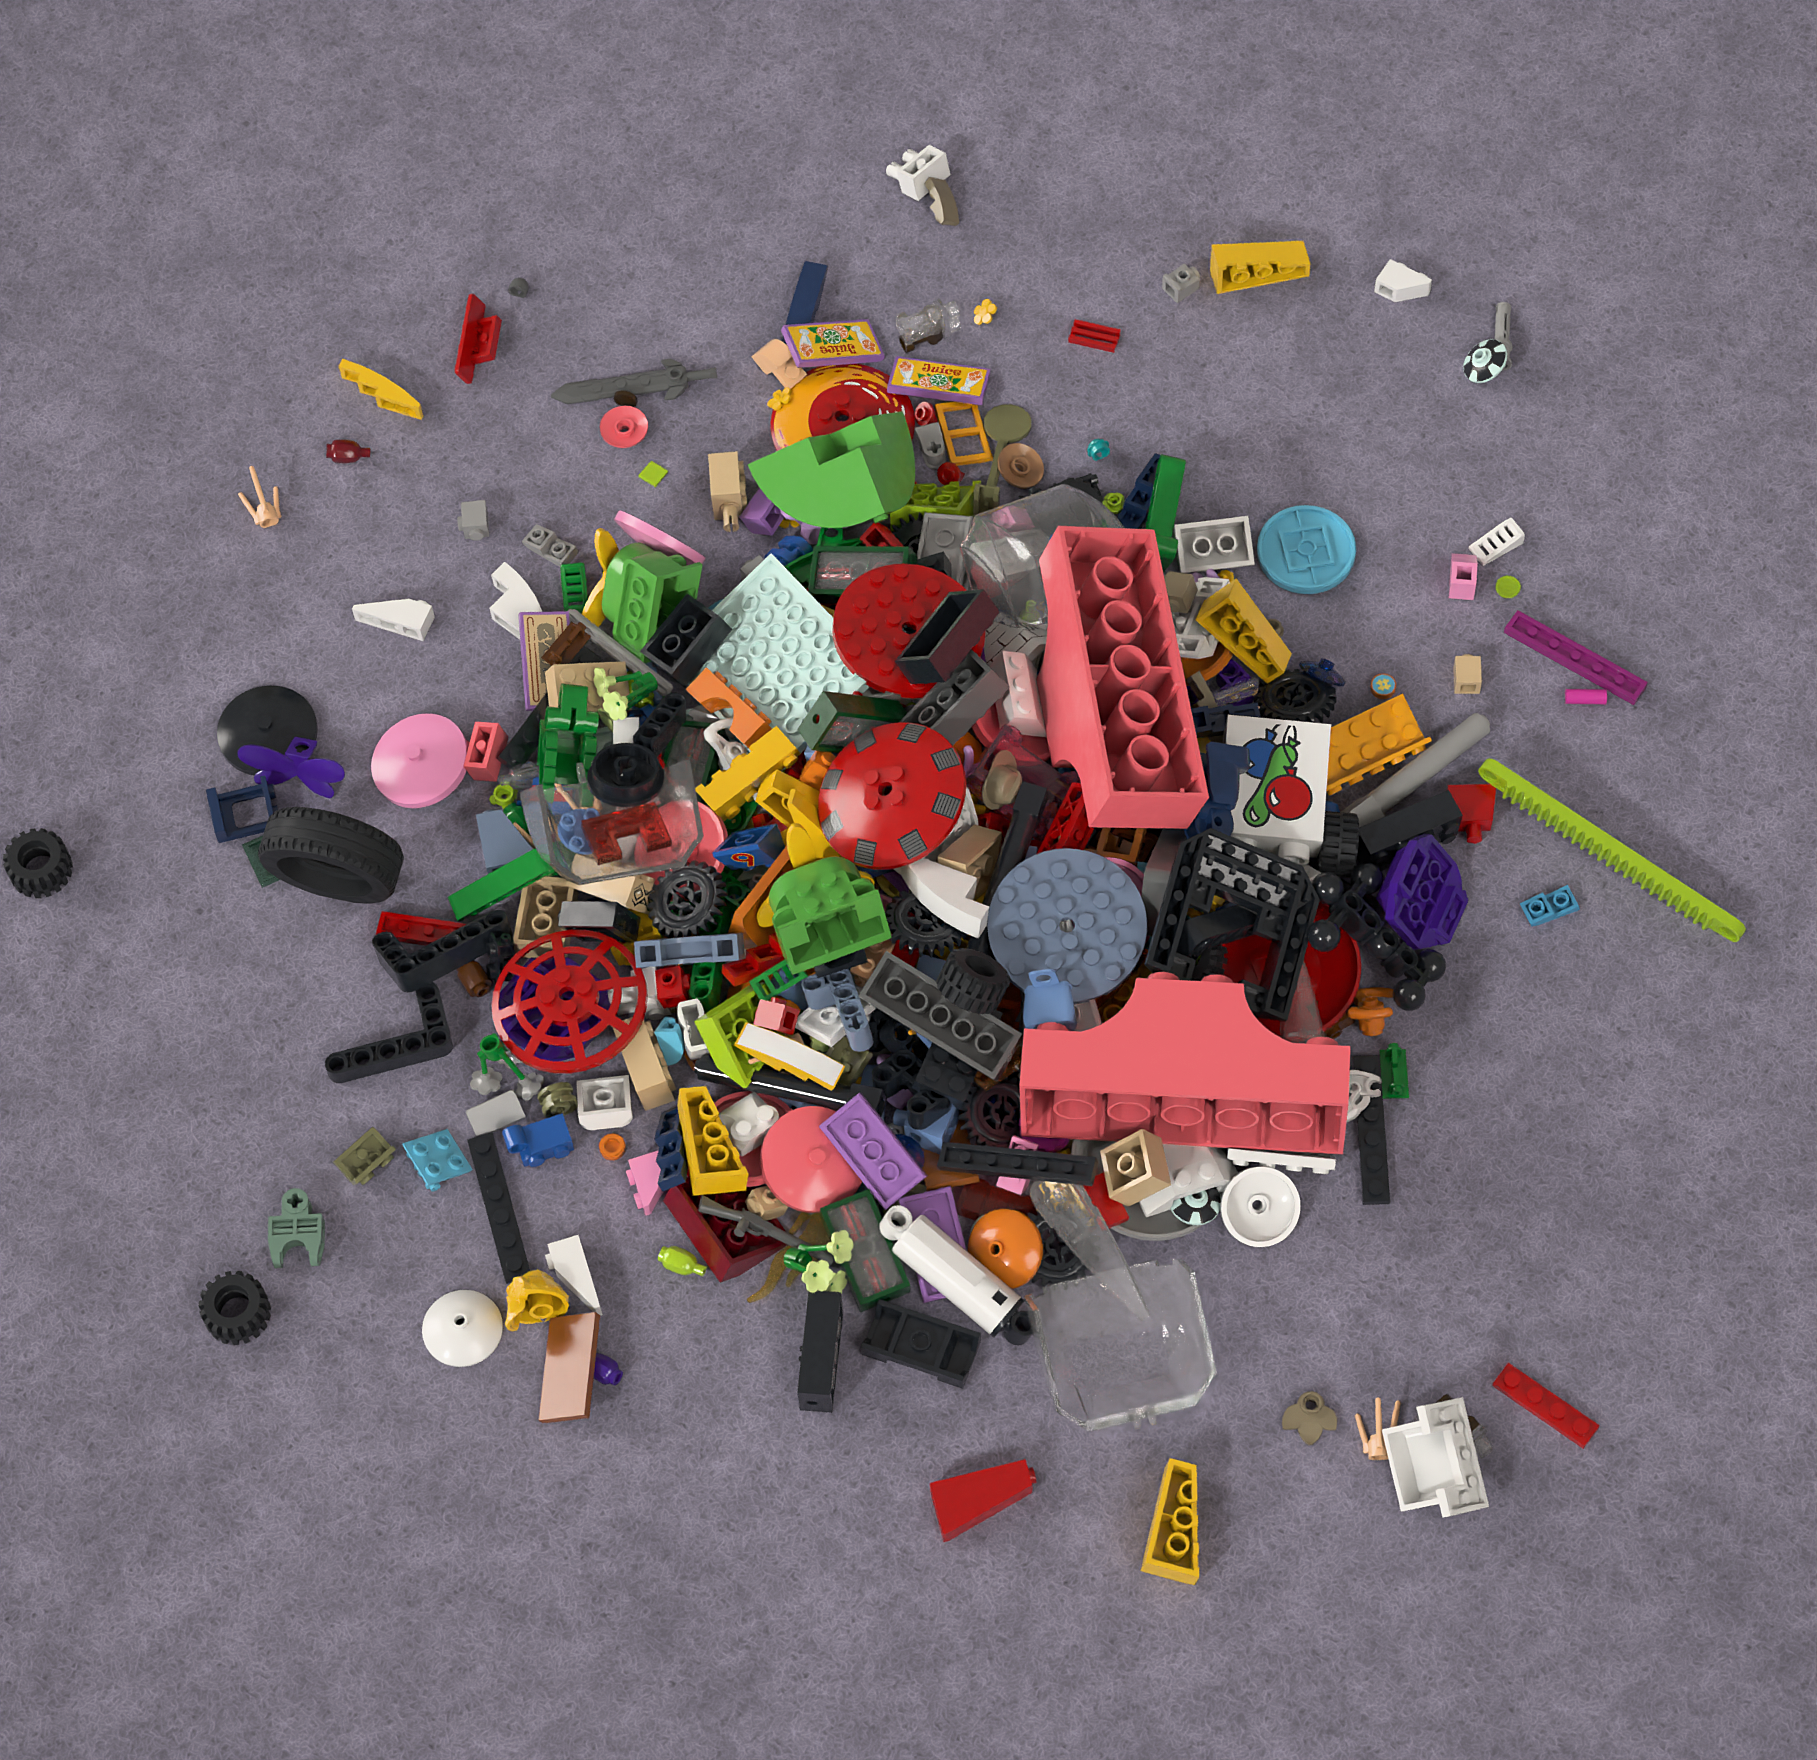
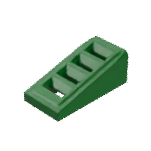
M585 564L560 565L564 612L569 609H575L582 614L588 600ZM581 583V585L567 586V584ZM582 593L581 595L568 596V594ZM583 601V604L569 606V603Z
M783 960L749 981L759 999L769 1001L772 997L777 996L809 975L805 970L799 972V976L794 978L787 966L786 960ZM782 968L789 979V982L786 984L777 971ZM773 974L780 988H775L768 977L769 975ZM759 981H765L771 991L770 994H766Z

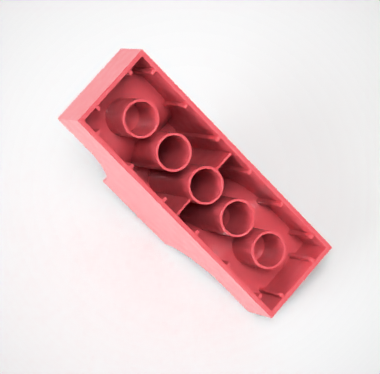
M1058 526L1039 558L1048 606V627L1045 654L1040 672L1036 678L1052 767L1076 769L1081 781L1089 827L1187 829L1208 800L1209 795L1155 530Z
M1168 972L1152 973L1148 978H1136L1133 993L1126 1005L1110 1020L1099 1026L1079 1032L1068 1031L1066 1026L1059 1023L1046 1022L1038 1025L1036 1029H1024L1020 1073L1021 1136L1118 1142L1144 1129L1160 1137L1163 1144L1343 1154L1349 1102L1350 1046H1339L1337 1041L1328 1037L1311 1038L1306 1044L1291 1043L1278 1037L1266 1029L1253 1015L1245 998L1244 984L1233 983L1226 976L1209 975L1201 981L1179 980L1176 975Z

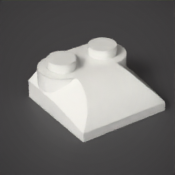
M629 1075L577 1081L579 1123L583 1128L598 1130L624 1127L632 1121Z
M752 1092L720 1112L719 1118L723 1126H726L733 1146L736 1147L740 1156L743 1157L763 1144L767 1132L779 1119V1114L774 1107L767 1105L755 1092Z

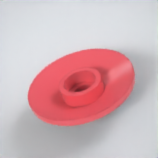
M619 406L609 410L600 422L602 438L611 446L618 448L635 446L644 439L648 431L646 416L639 409L631 406ZM622 429H628L627 432H621Z

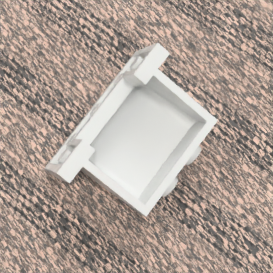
M1463 1397L1416 1407L1420 1421L1382 1429L1401 1512L1440 1504L1442 1517H1448L1489 1507Z

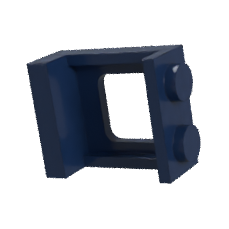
M265 775L260 776L262 784L218 794L216 787L206 789L214 833L218 843L264 833L267 821L241 828L237 827L232 806L238 802L265 797L269 816L279 810L278 805L273 806L272 799L276 798L273 783L268 784Z

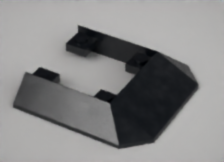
M1212 828L1180 842L1144 965L1151 973L1168 972L1176 975L1179 980L1191 981L1196 960L1176 952L1188 908H1192L1207 914L1210 912L1214 895L1256 912L1257 916L1252 933L1271 941L1260 985L1258 986L1246 980L1238 981V983L1244 984L1245 998L1250 1010L1256 1018L1287 1021L1309 942L1308 931L1314 923L1320 901L1304 867Z

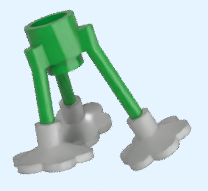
M496 1033L488 1035L481 1040V1051L477 1053L481 1062V1070H477L472 1074L470 1087L473 1090H478L481 1095H487L491 1091L495 1092L501 1088L502 1074L494 1072L491 1067H487L486 1059L497 1061L499 1064H505L508 1069H512L518 1076V1088L515 1091L518 1098H523L525 1101L530 1100L543 1089L544 1077L534 1072L528 1075L523 1074L517 1067V1064L523 1062L511 1054Z

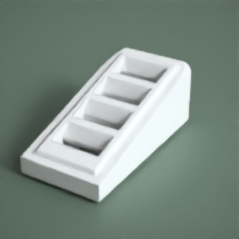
M1509 518L1470 545L1468 549L1473 555H1477V560L1484 566L1523 544L1525 534L1516 522ZM1501 536L1505 543H1502L1498 537ZM1492 541L1497 549H1494L1489 542ZM1481 546H1484L1489 554L1487 556L1481 550Z

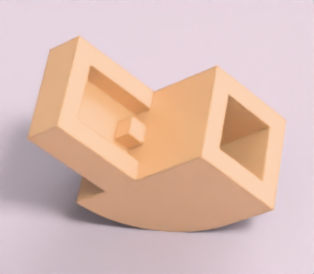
M778 339L769 341L751 356L766 375L773 372L785 388L791 389L807 375L802 367L797 368L788 346Z

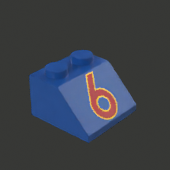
M772 824L732 832L712 854L715 859L731 870L742 869L743 871H749L764 864L765 867H770L784 850L785 845L778 825Z

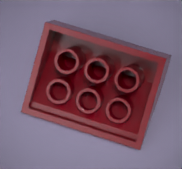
M690 1176L686 1178V1182L670 1188L663 1200L720 1283L742 1275L788 1246L769 1235L767 1237L764 1235L756 1236L747 1231L743 1237H738L734 1234L738 1224L737 1221L699 1212L702 1195L693 1196ZM746 1187V1191L705 1194L704 1196L727 1208L742 1211L744 1208L745 1211H748L745 1200L751 1191L756 1188ZM777 1218L767 1220L773 1226L785 1231Z

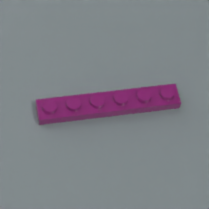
M1519 610L1516 611L1504 629V633L1632 705H1635L1647 687V681Z

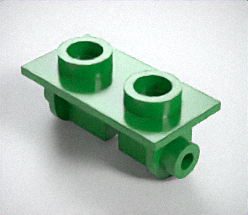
M1390 1043L1386 1050H1379L1383 1099L1409 1098L1406 1049H1401L1398 1043Z

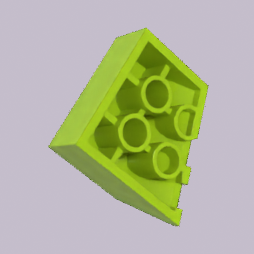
M981 480L972 481V485L959 486V482H950L949 485L937 487L934 483L914 484V489L908 503L903 508L890 513L891 531L895 532L892 525L899 528L902 527L900 518L909 523V514H912L915 520H918L919 512L923 515L925 513L973 516L974 489L976 484H981Z
M761 982L760 984L763 987L766 994H770L771 991L768 988L767 984L765 982ZM751 985L694 1021L716 1067L743 1088H747L751 1083L750 1079L755 1070L759 1071L764 1065L762 1061L749 1064L748 1060L754 1057L734 1046L746 1022L753 1024L755 1020V1012L760 999Z

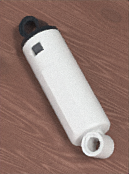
M896 1205L887 1211L880 1222V1231L885 1238L898 1240L892 1248L894 1254L993 1338L1003 1329L1005 1339L1013 1345H1023L1028 1341L1037 1328V1322L1035 1317L1028 1311H1018L1025 1302L1021 1296L925 1215H920L913 1222L911 1212L904 1206ZM891 1220L898 1221L900 1226L894 1225ZM1015 1324L1022 1326L1025 1332L1018 1330Z

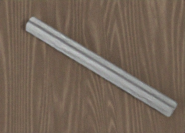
M568 610L570 623L571 621L574 624H578V622L583 623L586 626L585 632L591 636L590 640L618 662L625 661L626 668L632 673L640 671L642 675L647 672L652 673L658 684L656 692L661 696L671 693L673 689L672 684L577 610Z

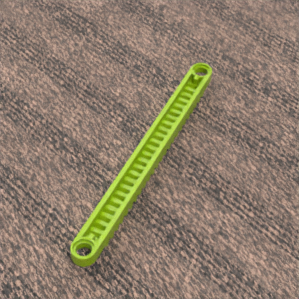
M1488 758L1478 769L1479 775L1486 782L1503 792L1502 798L1511 797V804L1520 803V810L1527 808L1528 815L1536 814L1537 821L1544 819L1546 827L1553 825L1555 833L1562 831V837L1567 838L1570 836L1572 844L1579 842L1581 850L1588 848L1590 856L1596 853L1597 860L1605 859L1607 867L1614 865L1616 873L1623 871L1624 878L1631 876L1633 884L1641 883L1640 889L1649 888V895L1658 894L1659 901L1667 900L1666 906H1676L1675 912L1684 911V918L1691 916L1693 917L1694 924L1702 923L1701 929L1710 928L1732 942H1738L1745 933L1746 928L1740 920L1498 761Z

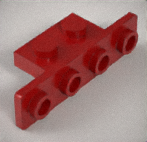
M474 293L468 295L455 364V374L466 384L472 383L475 364L495 360L502 320L497 315L484 318L486 305Z

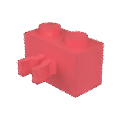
M475 722L463 765L473 780L497 782L502 764L497 760V757L506 747L509 738L499 723Z

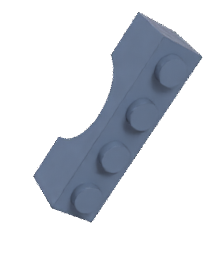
M743 933L651 939L634 942L636 968L699 962L737 961L745 958Z

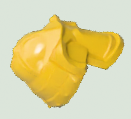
M540 1269L514 1277L513 1282L506 1289L508 1294L506 1297L508 1310L505 1326L508 1331L513 1332L518 1330L520 1323L532 1324L543 1322L540 1319L547 1318L545 1321H550V1318L562 1317L566 1314L569 1307V1295L554 1281L553 1277Z

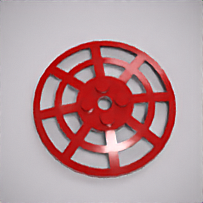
M589 930L554 932L527 944L505 965L493 991L492 1017L496 1031L504 1046L524 1064L550 1073L569 1074L582 1072L611 1060L624 1050L635 1037L642 1025L647 1009V983L642 969L636 968L634 955L614 938ZM589 937L602 940L603 942L593 951L583 947H563L562 938ZM552 941L553 950L537 957L527 967L516 964L531 950ZM614 946L628 959L635 976L619 978L613 964L603 955ZM564 954H581L588 956V958L578 967L566 965ZM554 957L556 968L549 971L545 976L533 971L541 963ZM599 962L607 969L611 979L595 981L589 972ZM512 973L520 976L514 989L513 1005L499 1010L500 990L507 975ZM526 980L538 984L535 997L521 1001L522 989ZM638 986L637 1006L633 1018L627 1024L616 1016L621 1004L622 988ZM613 989V1000L607 1011L598 1005L599 991ZM566 991L574 992V996L570 1000H562V994ZM538 1007L543 1019L537 1028H534L527 1021L523 1011ZM592 1014L601 1019L593 1028L580 1034L579 1023L588 1019ZM516 1015L521 1027L532 1036L525 1050L519 1048L510 1039L502 1025V1020ZM555 1024L558 1026H568L570 1036L555 1037L546 1033L550 1026ZM609 1025L622 1033L607 1048L592 1056H585L583 1042L596 1037ZM541 1042L554 1046L572 1045L575 1060L567 1062L549 1061L535 1057L534 1054Z

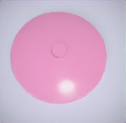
M619 510L614 518L622 530L636 542L644 543L666 556L679 554L685 558L686 565L698 562L703 564L706 559L700 553L677 539L628 513Z
M418 714L407 717L393 725L378 742L371 763L374 783L389 801L398 806L422 808L433 805L450 795L463 780L466 774L463 765L469 747L468 742L457 725L446 717L437 714Z

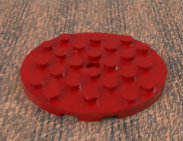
M915 564L886 565L862 574L844 590L834 611L832 635L840 659L853 675L856 673L866 681V685L877 691L901 694L902 698H923L936 683L910 684L895 663V660L949 592L967 590L950 576L935 569ZM907 625V627L913 628L916 632L907 634L902 629ZM985 632L980 637L979 643L971 648L980 658L985 643Z

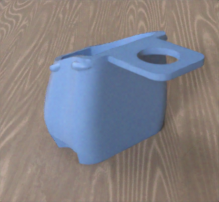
M1053 969L1030 972L1029 978L1032 985L1027 986L1024 990L1023 1021L1025 1028L1036 1029L1042 1023L1055 1022L1066 1026L1068 1031H1074L1077 1027V1019L1071 993L1072 985L1067 981H1059ZM1040 975H1048L1052 977L1051 979L1046 981H1041L1037 979V977Z

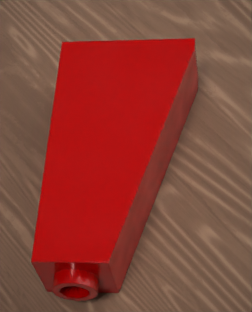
M1026 1459L929 1483L943 1542L950 1541L1033 1493V1484L1037 1483L1033 1467L1028 1468Z

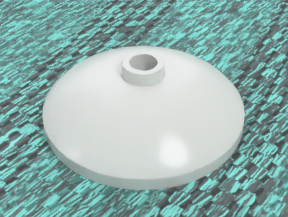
M1264 1166L1245 1169L1235 1175L1224 1189L1220 1204L1222 1220L1230 1234L1246 1245L1253 1247L1274 1245L1285 1239L1297 1224L1300 1215L1298 1191L1293 1182L1276 1169ZM1255 1200H1260L1261 1205L1258 1209H1254L1252 1206Z
M472 1290L453 1291L440 1297L428 1309L422 1325L423 1340L431 1355L440 1362L455 1367L471 1366L486 1359L498 1346L503 1331L502 1317L496 1304L484 1294ZM458 1319L465 1320V1322L462 1325L456 1324V1321Z

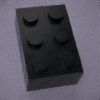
M687 593L640 652L656 667L686 688L732 631V628L719 615Z

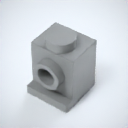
M1183 264L1169 275H1163L1162 289L1177 304L1199 289L1200 274L1195 267L1188 268Z

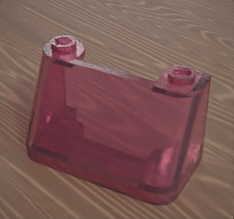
M1005 724L999 729L967 772L966 787L969 788L972 795L983 802L982 786L989 773L993 759L1001 750L1010 751L1015 757L1017 770L1022 776V781L1047 788L1048 801L1040 824L1036 826L1033 839L1043 842L1072 782L1081 783L1080 777L1075 771L1059 773L1021 745L1023 739L1020 736L1021 732L1017 728ZM1078 791L1074 801L1079 799L1083 792ZM1015 802L1004 804L999 809H994V811L1011 821Z

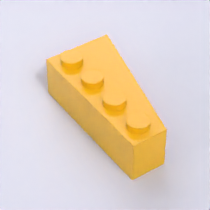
M777 726L753 743L749 748L751 751L749 754L742 753L736 756L728 770H718L711 776L712 781L710 784L704 787L701 783L695 788L696 792L723 821L727 818H734L746 801H753V795L758 792L760 784L777 769L781 771L785 767L789 768L798 760L797 756L801 753Z
M777 769L760 784L756 802L789 828L794 823L787 806L791 789H797L817 809L820 791Z
M706 1086L679 1088L677 1107L693 1196L746 1191L749 1173L739 1159L740 1155L729 1138L726 1126H723L719 1118V1112Z
M1169 1458L1161 1481L1141 1571L1195 1585L1199 1579L1197 1465Z

